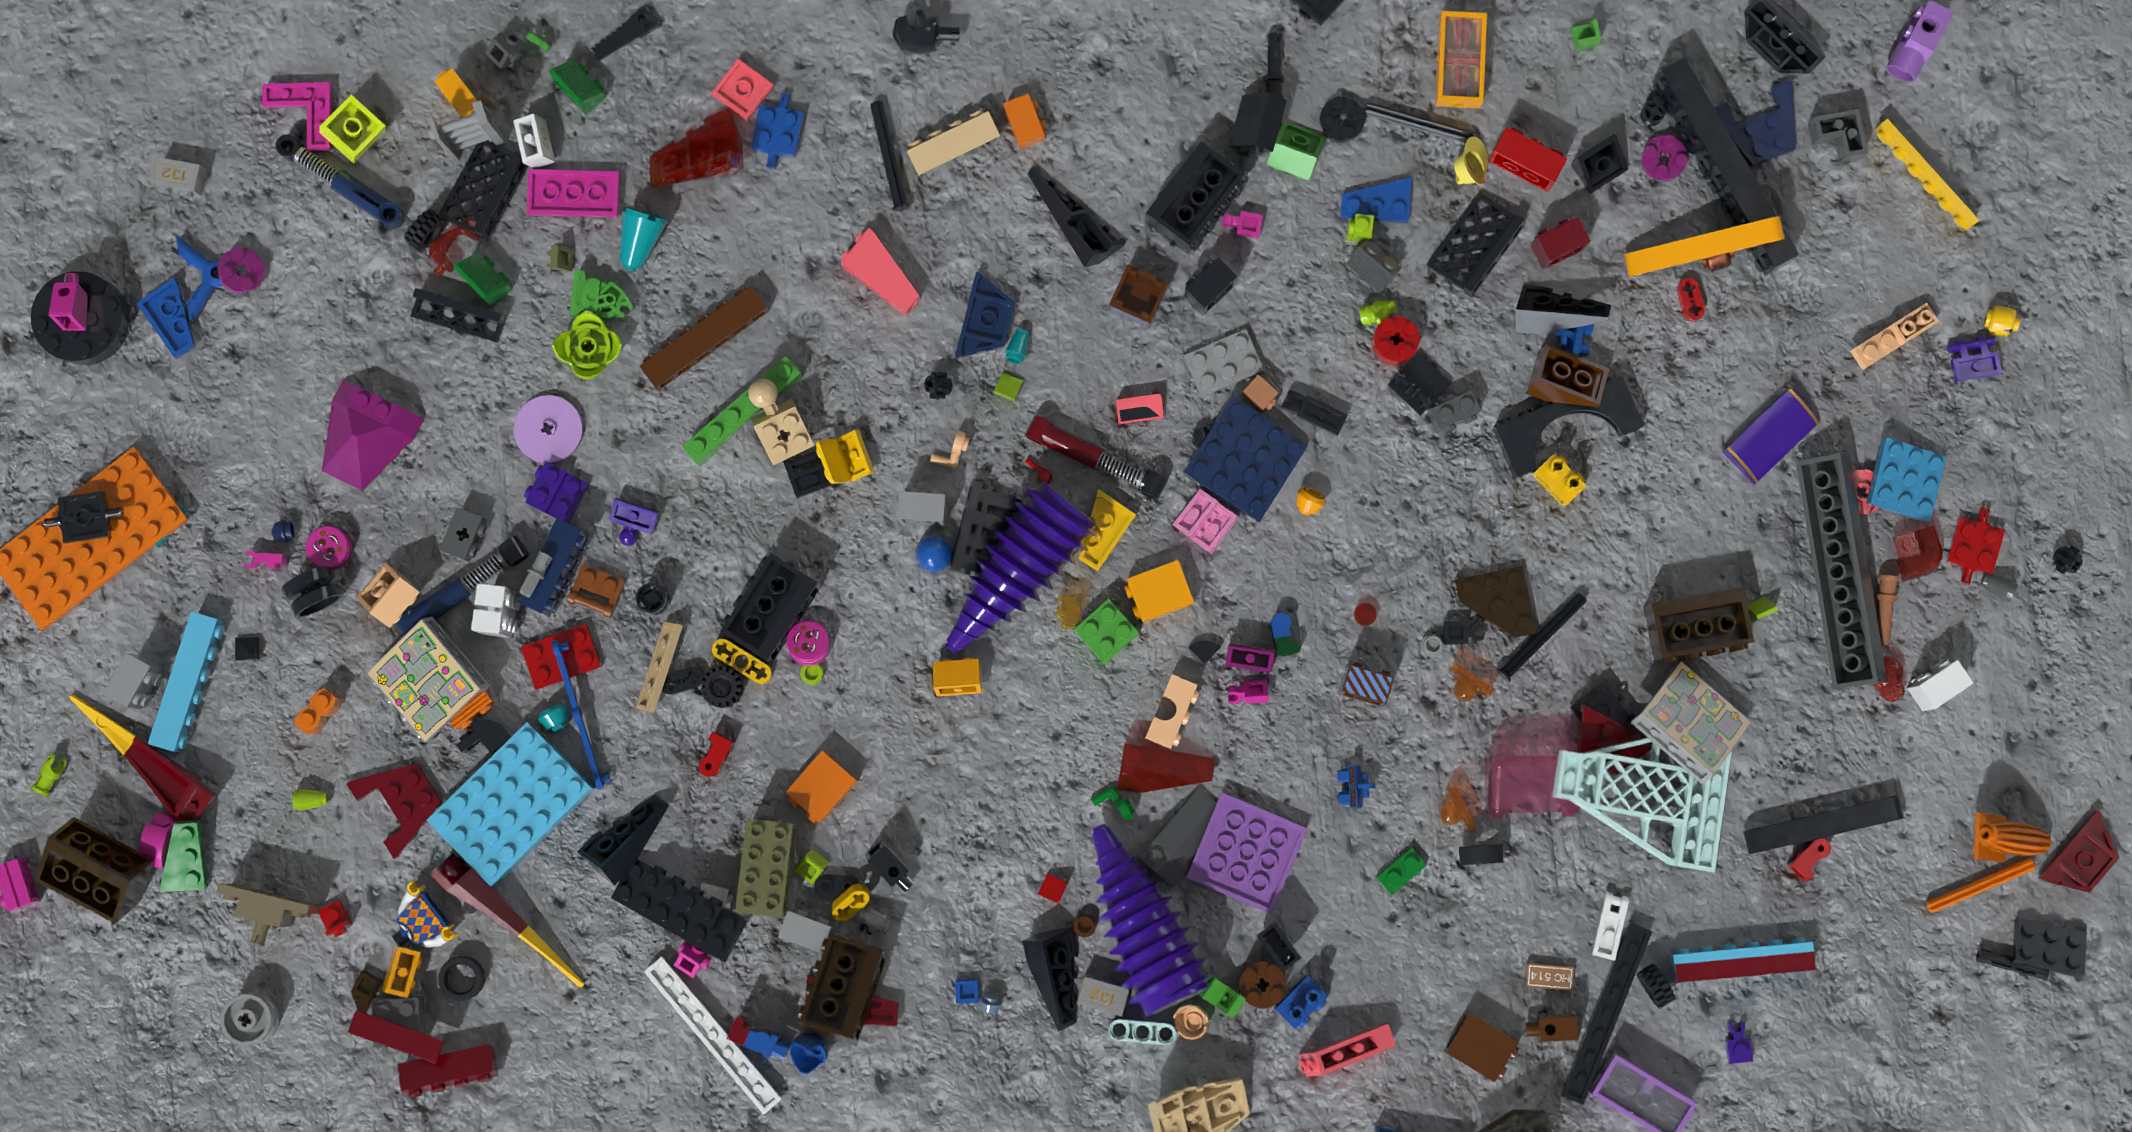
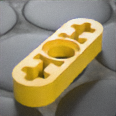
M718 639L713 643L712 653L719 660L758 684H766L771 680L772 670L762 661L726 639ZM726 643V649L732 653L734 649L738 650L732 656L731 662L727 661L730 658L727 654L722 653L721 656L718 654V645L723 646ZM740 655L747 656L749 660L748 665L744 668H739L736 665V658ZM753 661L757 662L754 667L762 670L763 667L766 668V678L761 677L758 680V674L752 670L750 674L747 673L751 669Z

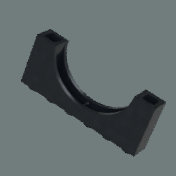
M1615 375L1607 377L1599 407L1544 402L1539 405L1540 409L1532 412L1530 408L1518 413V418L1510 420V417L1498 421V426L1493 429V432L1515 480L1538 469L1535 452L1539 436L1548 424L1562 416L1577 413L1597 416L1610 424L1619 438L1640 430L1644 427V424L1624 377L1616 378Z

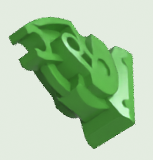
M574 270L570 315L573 319L586 310L595 313L603 319L612 318L616 314L621 319H625L626 315L621 313V309L628 307L631 312L634 310L625 291L620 286H617L612 281H601L600 278L596 277L587 278L584 271Z

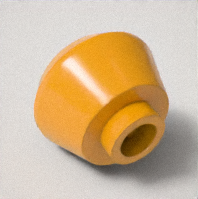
M1302 487L1297 490L1296 505L1299 507L1298 511L1307 516L1316 514L1326 505L1324 495L1310 487Z

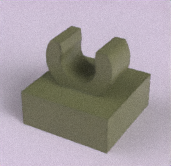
M560 245L551 246V250L547 252V255L551 256L550 263H547L546 267L562 272H572L573 249Z

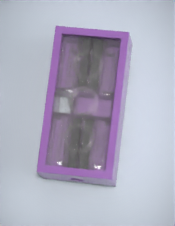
M1615 1050L1611 1052L1590 1088L1593 1096L1653 1132H1681L1698 1105L1693 1097Z

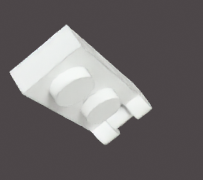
M1605 892L1591 955L1615 961L1629 897L1623 895L1617 897L1613 896L1611 892ZM1611 905L1618 906L1617 913L1610 911Z

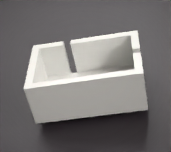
M477 584L475 605L488 606V611L474 609L471 630L487 636L513 638V633L516 634L518 628V620H515L516 611H519L521 604L517 603L519 593L502 586Z

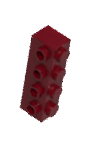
M490 1044L441 1054L437 1063L417 1059L397 1064L401 1092L411 1098L422 1096L423 1092L431 1090L433 1093L442 1092L449 1086L455 1085L456 1088L469 1085V1082L477 1080L479 1083L492 1080V1077L498 1076L495 1049Z

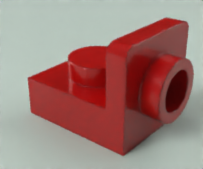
M340 900L317 911L327 930L325 931L326 936L334 935L335 938L348 932L346 928L352 925Z

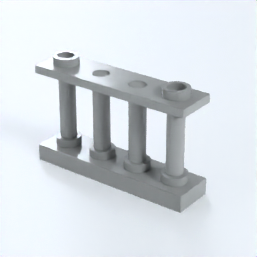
M481 100L472 103L474 111L471 112V115L441 125L433 117L428 118L430 126L427 127L431 140L435 139L444 149L446 156H450L454 161L459 160L456 151L487 140L489 142L493 141L498 146L506 144L498 121Z

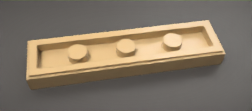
M664 621L636 708L655 713L683 625Z

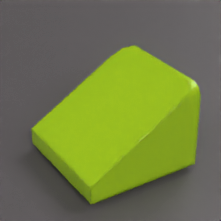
M1002 373L993 392L995 395L1015 402L1023 381Z
M1767 597L1747 604L1749 615L1754 621L1778 610L1777 606Z
M811 849L794 871L813 885L830 862L814 849Z

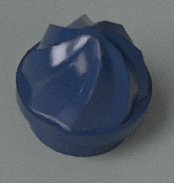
M285 519L276 522L271 530L273 537L283 542L294 539L293 522L286 521Z

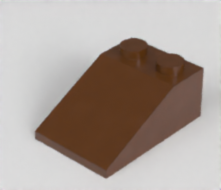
M1545 344L1536 358L1526 394L1546 402L1599 407L1609 368Z

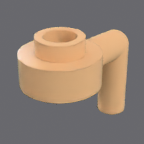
M957 431L950 458L932 453L930 462L949 468H956L961 451L966 452L969 438H966V433Z

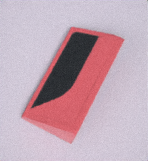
M1161 394L1116 400L1119 424L1164 418Z

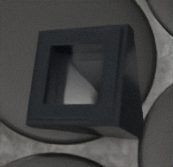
M259 637L235 638V661L259 660Z

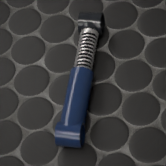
M284 134L277 139L275 148L283 158L294 163L296 162L307 169V171L317 175L324 182L330 184L333 191L387 227L396 229L403 225L405 214L395 203L389 201L346 171L342 170L339 172L332 165L330 166L329 163L326 164V161L313 155V152L310 153V150H307L294 136ZM294 144L292 151L285 152L287 145ZM368 197L380 205L379 209L364 200V198ZM390 211H396L395 217L387 220V214Z
M512 536L499 545V551L497 554H494L495 557L491 556L492 559H488L487 562L484 561L485 564L481 563V566H477V569L474 568L475 571L471 570L470 574L464 575L465 578L458 576L414 608L404 611L401 619L395 623L402 634L405 636L421 619L432 616L436 620L472 595L471 591L474 590L473 588H477V584H484L487 578L490 579V576L494 577L497 571H501L500 569L504 570V567L509 565L514 567L527 559L530 553L518 536Z

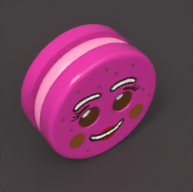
M323 526L315 529L309 535L306 541V553L309 560L316 566H328L330 570L342 567L349 560L352 553V544L348 535L342 530L332 526Z
M815 621L799 622L791 628L787 635L786 644L792 659L800 665H817L824 661L830 652L831 643L828 633L821 624Z

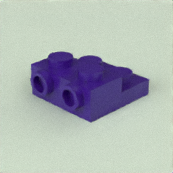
M546 462L544 466L540 465L536 470L535 477L537 480L534 486L529 485L526 489L524 497L527 499L525 503L569 524L590 484Z

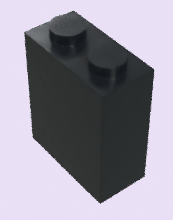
M1271 92L1242 95L1229 147L1235 149L1236 153L1242 156H1249V154L1263 155V153L1273 152L1287 100Z

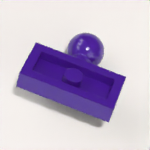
M616 497L613 501L608 521L626 526L620 532L619 540L625 546H632L637 541L635 529L651 535L654 533L660 511Z

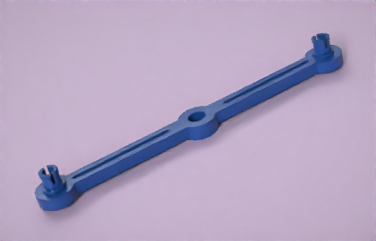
M558 640L551 642L572 706V716L578 726L595 785L600 790L604 788L606 782H611V778L605 779L610 777L609 773L602 776L597 766L583 716L563 657V651L570 649L569 646H566L568 642L559 643Z

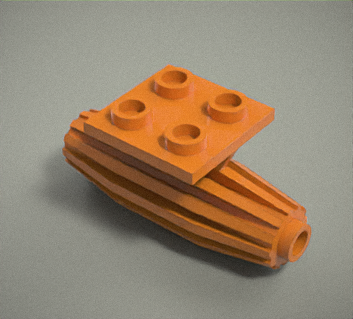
M1976 812L1974 822L1975 843L1973 845L1974 859L2005 863V854L2031 856L2046 853L2051 848V836L2040 828L2026 823L2007 821V816Z

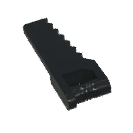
M645 6L633 13L627 20V23L622 24V27H617V31H612V35H607L606 39H602L601 43H597L596 47L591 49L598 60H602L637 38L641 39L659 28L662 24L656 20L650 8ZM642 16L645 17L649 24V26L644 29L639 23L640 17Z

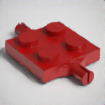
M1982 507L1980 508L1978 520L1958 518L1946 562L1958 565L1964 569L1960 582L1970 585L1973 572H1983L1991 575L1994 573L2005 533L2004 529L1993 527L1987 523L1990 509Z

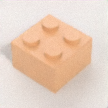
M385 562L358 594L356 599L371 615L390 628L401 619L402 613L416 601L417 595L420 592L405 576Z

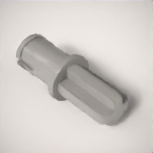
M539 551L535 562L530 569H527L529 574L519 591L522 595L526 597L532 595L539 580L544 579L543 575L552 561V557Z

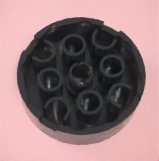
M83 271L67 272L79 275V285L87 293L86 330H62L49 316L53 286L55 283H64L66 273L60 274L48 281L34 299L31 308V327L36 340L49 354L67 363L88 366L107 360L121 348L127 338L126 333L130 323V311L124 296L115 286L95 274Z

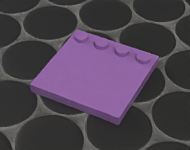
M1221 792L1186 878L1272 914L1307 828Z

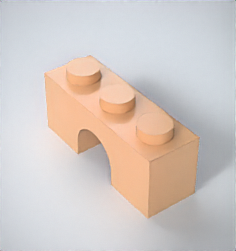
M1173 674L1171 675L1163 697L1175 704V716L1169 720H1161L1154 717L1145 737L1146 740L1167 749H1171L1172 745L1177 747L1182 735L1178 733L1181 724L1186 726L1191 714L1187 709L1190 703L1195 704L1200 692L1196 690L1197 684Z

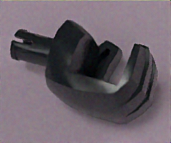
M922 9L916 11L917 25L915 30H909L906 15L895 20L892 36L896 45L904 52L914 54L931 53L937 50L939 41L959 42L960 27H940L938 17H926Z

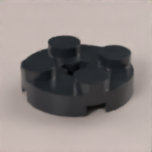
M1338 96L1327 102L1319 116V123L1324 136L1336 143H1345L1346 141L1356 139L1362 132L1365 123L1363 108L1355 100L1347 97ZM1345 115L1348 123L1339 125L1336 117Z

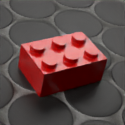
M1506 127L1488 162L1548 193L1556 182L1567 158L1563 157L1564 154L1557 149L1550 150L1544 147L1540 140L1535 138L1529 139L1523 136L1522 131L1513 127L1511 129Z

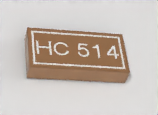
M1526 963L1525 987L1573 991L1574 967Z

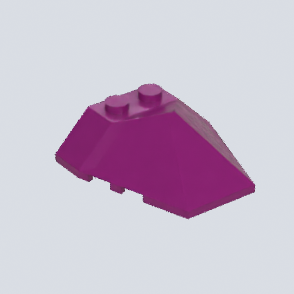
M342 380L332 400L322 471L364 491L384 471L383 469L392 460H395L399 456L398 454L415 439L424 419L367 390Z

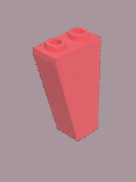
M868 228L866 232L862 231L857 236L855 246L852 249H847L842 255V268L907 317L920 301L919 294L875 233Z
M1382 1024L1299 1054V1066L1302 1072L1306 1074V1077L1322 1076L1396 1046L1389 1024Z

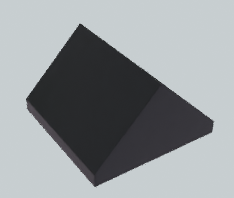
M1615 134L1578 156L1571 164L1590 193H1593L1629 170L1617 135Z

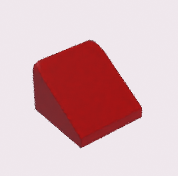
M1047 873L1038 895L1059 904L1068 882Z

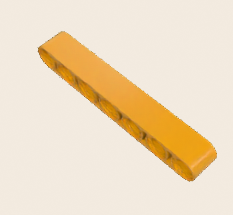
M1776 216L1624 254L1628 276L1631 277L1785 239L1781 218Z

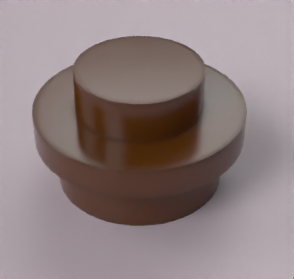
M1081 914L1075 918L1073 928L1078 936L1089 937L1096 930V922L1092 916Z

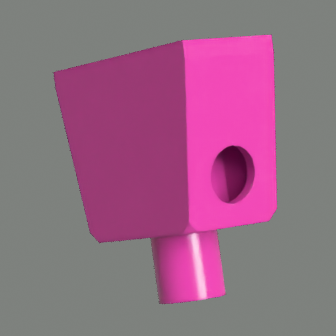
M66 273L64 283H55L53 286L49 316L62 330H86L87 293L79 285V275L75 273Z

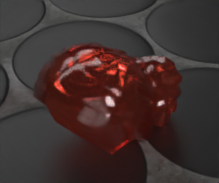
M1883 656L1887 682L1873 684V686L1883 699L1889 702H1896L1905 694V687L1902 685L1903 666L1897 659L1891 656Z

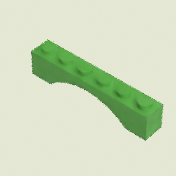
M785 356L760 379L772 381L776 385L778 397H780L798 383L803 376ZM749 388L682 446L699 467L713 457L745 423L763 409L751 403L748 396Z

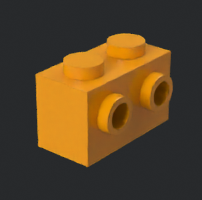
M965 657L962 660L942 659L939 662H933V688L936 696L982 693V667L979 659Z
M394 946L381 991L408 998L409 993L412 994L414 990L415 980L413 978L415 971L419 970L422 962L421 952Z

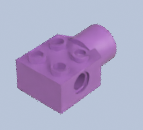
M1929 0L1924 6L1920 4L1907 22L1910 25L1906 31L1902 32L1897 41L1898 45L1886 66L1887 72L1902 81L1914 82L1923 65L1934 52L1954 12L1932 0Z

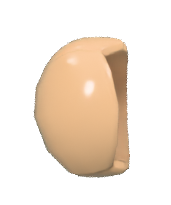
M1187 1004L1181 1006L1173 1016L1175 1030L1185 1039L1195 1040L1203 1037L1209 1028L1208 1014L1199 1005Z

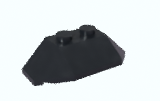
M1754 0L1744 10L1746 42L1778 73L1809 74L1826 57L1814 37L1781 5L1773 0Z

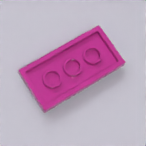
M528 169L526 214L528 216L618 218L620 173L617 171Z

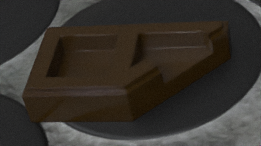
M364 970L360 972L351 990V994L357 1010L367 1013L372 1005L371 1001L375 999L384 980Z

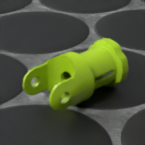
M54 754L47 756L40 768L41 773L38 779L30 787L33 791L49 797L51 794L49 792L55 780H59L67 765V760L62 758L56 767L51 768L55 760Z

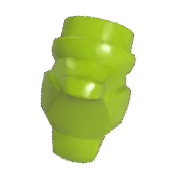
M1387 300L1385 302L1375 301L1372 305L1366 304L1364 307H1360L1362 324H1381L1384 319L1389 318L1390 314L1396 312V303L1394 300Z

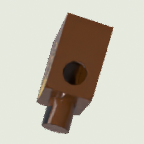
M1577 1014L1540 1016L1539 1022L1525 1023L1526 1037L1540 1036L1541 1042L1579 1040ZM1546 1025H1554L1556 1031L1547 1032Z

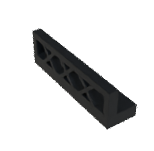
M415 288L413 297L416 300L410 317L498 343L506 320L503 314ZM422 302L430 304L434 311L426 316L418 314ZM451 310L455 318L447 323L443 322L439 313ZM470 316L474 318L477 325L466 329L460 320ZM488 323L497 324L494 337L486 335L482 326Z

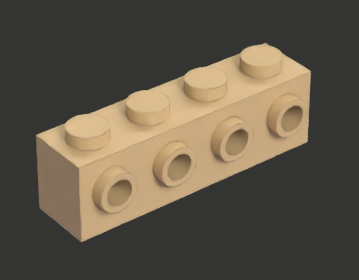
M982 109L970 114L971 119L965 122L959 119L949 124L951 129L945 132L939 129L929 134L930 139L924 142L918 139L908 144L910 149L906 150L917 175L919 176L999 137L1000 134L989 111L983 113Z

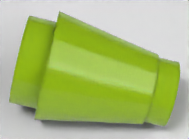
M299 788L298 791H293L292 793L293 809L304 811L327 806V793Z

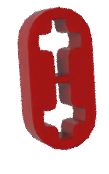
M1685 278L1677 286V295L1684 318L1688 321L1696 322L1704 315L1705 306L1697 281L1692 278ZM1685 284L1688 287H1693V290L1690 292L1691 298H1689L1687 291L1683 292L1682 290ZM1691 302L1693 303L1694 308L1699 309V312L1696 314V316H1694L1693 313L1688 312V310H1690L1692 307Z

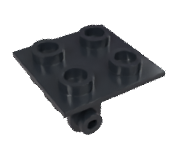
M1418 352L1387 385L1421 416L1452 383Z

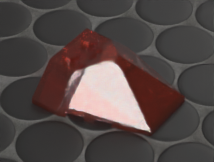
M729 108L703 120L704 125L695 131L689 129L685 132L686 137L677 143L671 141L650 156V185L652 188L724 178L744 169L742 139Z

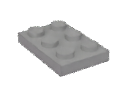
M1246 329L1183 355L1201 398L1264 372Z

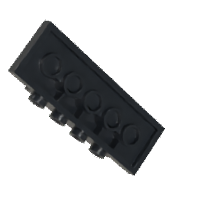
M637 859L632 869L619 881L611 899L722 962H726L748 920L723 907V901L713 896L710 899L703 896L705 891L700 888L685 886L686 881L676 875L673 878L666 875L668 872L666 869L655 865L653 868Z

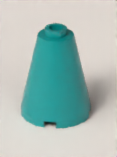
M624 206L622 211L619 262L623 264L622 268L636 272L637 268L641 269L664 230L667 219Z

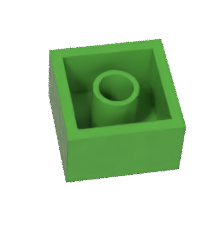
M1109 599L1074 629V632L1104 665L1139 635L1135 627Z

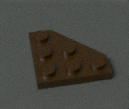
M1523 566L1454 580L1459 603L1468 607L1492 625L1497 626L1512 638L1537 633Z

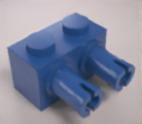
M1306 975L1274 1009L1294 1029L1298 1026L1303 1028L1311 1019L1309 1015L1314 1010L1320 1011L1326 1005L1327 1001L1325 999L1328 995Z

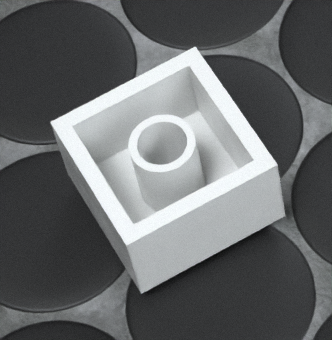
M1947 659L1930 667L1932 672L1924 675L1920 674L1912 679V685L1907 690L1921 710L1927 711L1938 708L1974 683L1958 660L1950 662Z

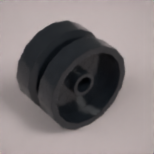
M320 566L292 578L282 586L281 589L286 599L294 600L291 604V609L296 618L306 617L319 612L342 597L338 585L329 584L333 579V575L328 566Z

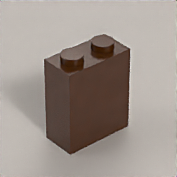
M1467 1012L1444 1052L1495 1083L1497 1079L1501 1080L1506 1073L1507 1068L1505 1065L1509 1059L1513 1060L1519 1050L1516 1046L1519 1042L1472 1013Z

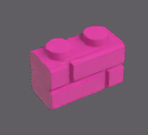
M17 858L0 864V891L2 894L0 895V903L7 911H16L40 902L26 858Z

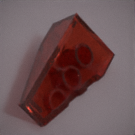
M1124 743L1117 790L1144 793L1210 782L1213 777L1215 758Z

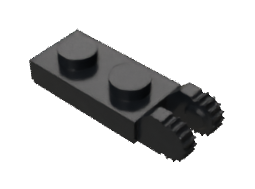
M1294 390L1288 391L1287 395L1290 398L1303 402L1299 409L1290 403L1283 402L1281 405L1282 409L1335 436L1339 435L1348 416L1347 414L1308 395L1304 396Z

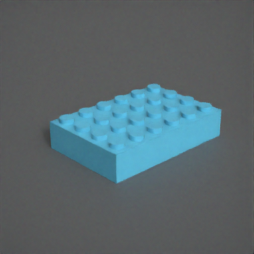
M526 722L427 819V822L490 887H495L596 788L532 723Z

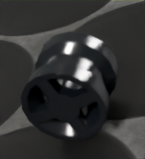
M1657 100L1647 102L1640 113L1642 123L1650 127L1658 125L1665 117V106Z

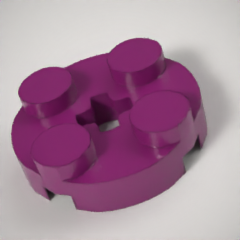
M1661 135L1651 139L1645 145L1641 157V165L1644 172L1649 177L1662 181H1671L1677 178L1688 163L1685 146L1673 135ZM1660 153L1669 155V163L1666 164L1664 161H1659Z
M234 247L227 251L220 258L217 268L222 285L227 290L237 294L256 290L262 283L265 274L264 262L258 254L250 249ZM242 265L248 273L246 275L242 273L241 276H238L235 267Z

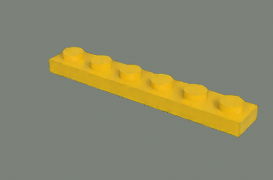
M1888 118L1875 129L1878 138L1893 149L1894 156L1908 166L1910 174L1918 177L1923 183L1924 189L1939 200L1938 204L1940 207L1954 217L1953 220L1957 226L1967 231L1979 221Z

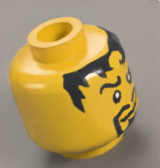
M1995 305L1992 309H1988L1984 327H1987V331L1990 334L2009 337L2012 331H2018L2021 318H2017V312L2014 308Z

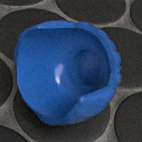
M931 535L925 537L923 540H920L915 549L916 560L920 567L930 573L943 571L949 566L953 557L950 543L940 536Z
M802 1033L791 1042L790 1056L792 1062L802 1074H809L817 1067H821L828 1058V1044L816 1033Z

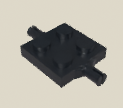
M105 491L59 497L58 517L45 518L44 522L46 523L44 525L46 528L59 526L62 531L63 543L65 544L111 537V518L124 516V512H121L124 509L123 507L109 509Z

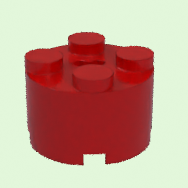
M1400 316L1384 319L1375 330L1371 342L1372 350L1382 363L1390 366H1399L1414 356L1419 347L1420 335L1416 324L1409 319ZM1393 337H1397L1398 341H1400L1398 345H1394Z

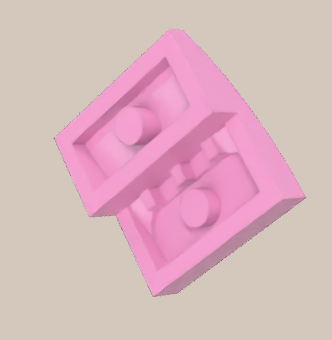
M1199 489L1173 523V526L1212 555L1239 518L1212 496Z

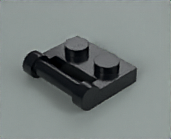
M816 451L792 460L788 458L783 461L797 499L836 485L831 484L826 478L823 464L795 474L794 468L820 459Z

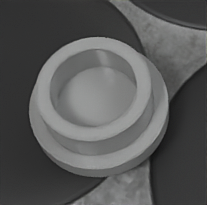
M1429 634L1421 641V650L1428 657H1436L1444 649L1443 640L1436 634Z

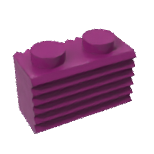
M1228 644L1225 667H1230L1231 669L1234 667L1235 670L1239 668V670L1243 669L1249 672L1252 670L1253 672H1262V674L1266 672L1268 675L1272 671L1275 651Z

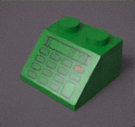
M570 60L548 71L555 83L585 115H588L606 98L602 92L604 87L596 79L592 81L587 76L590 72L582 63L577 65L573 60Z
M475 253L452 266L492 308L512 290L508 285L510 282L509 278L502 271L497 273L493 269L495 264L487 255L482 258L478 253Z

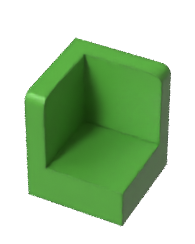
M1597 18L1592 19L1589 24L1571 27L1570 29L1575 51L1597 47L1602 40Z

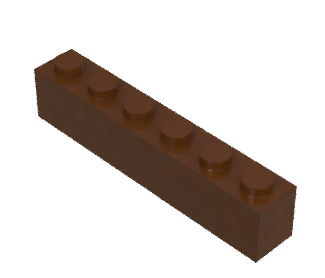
M751 286L738 290L735 293L736 297L732 300L721 302L716 307L717 310L714 313L703 315L698 320V324L693 328H685L680 332V337L675 341H667L661 346V351L655 355L652 353L642 360L641 369L658 391L769 312Z

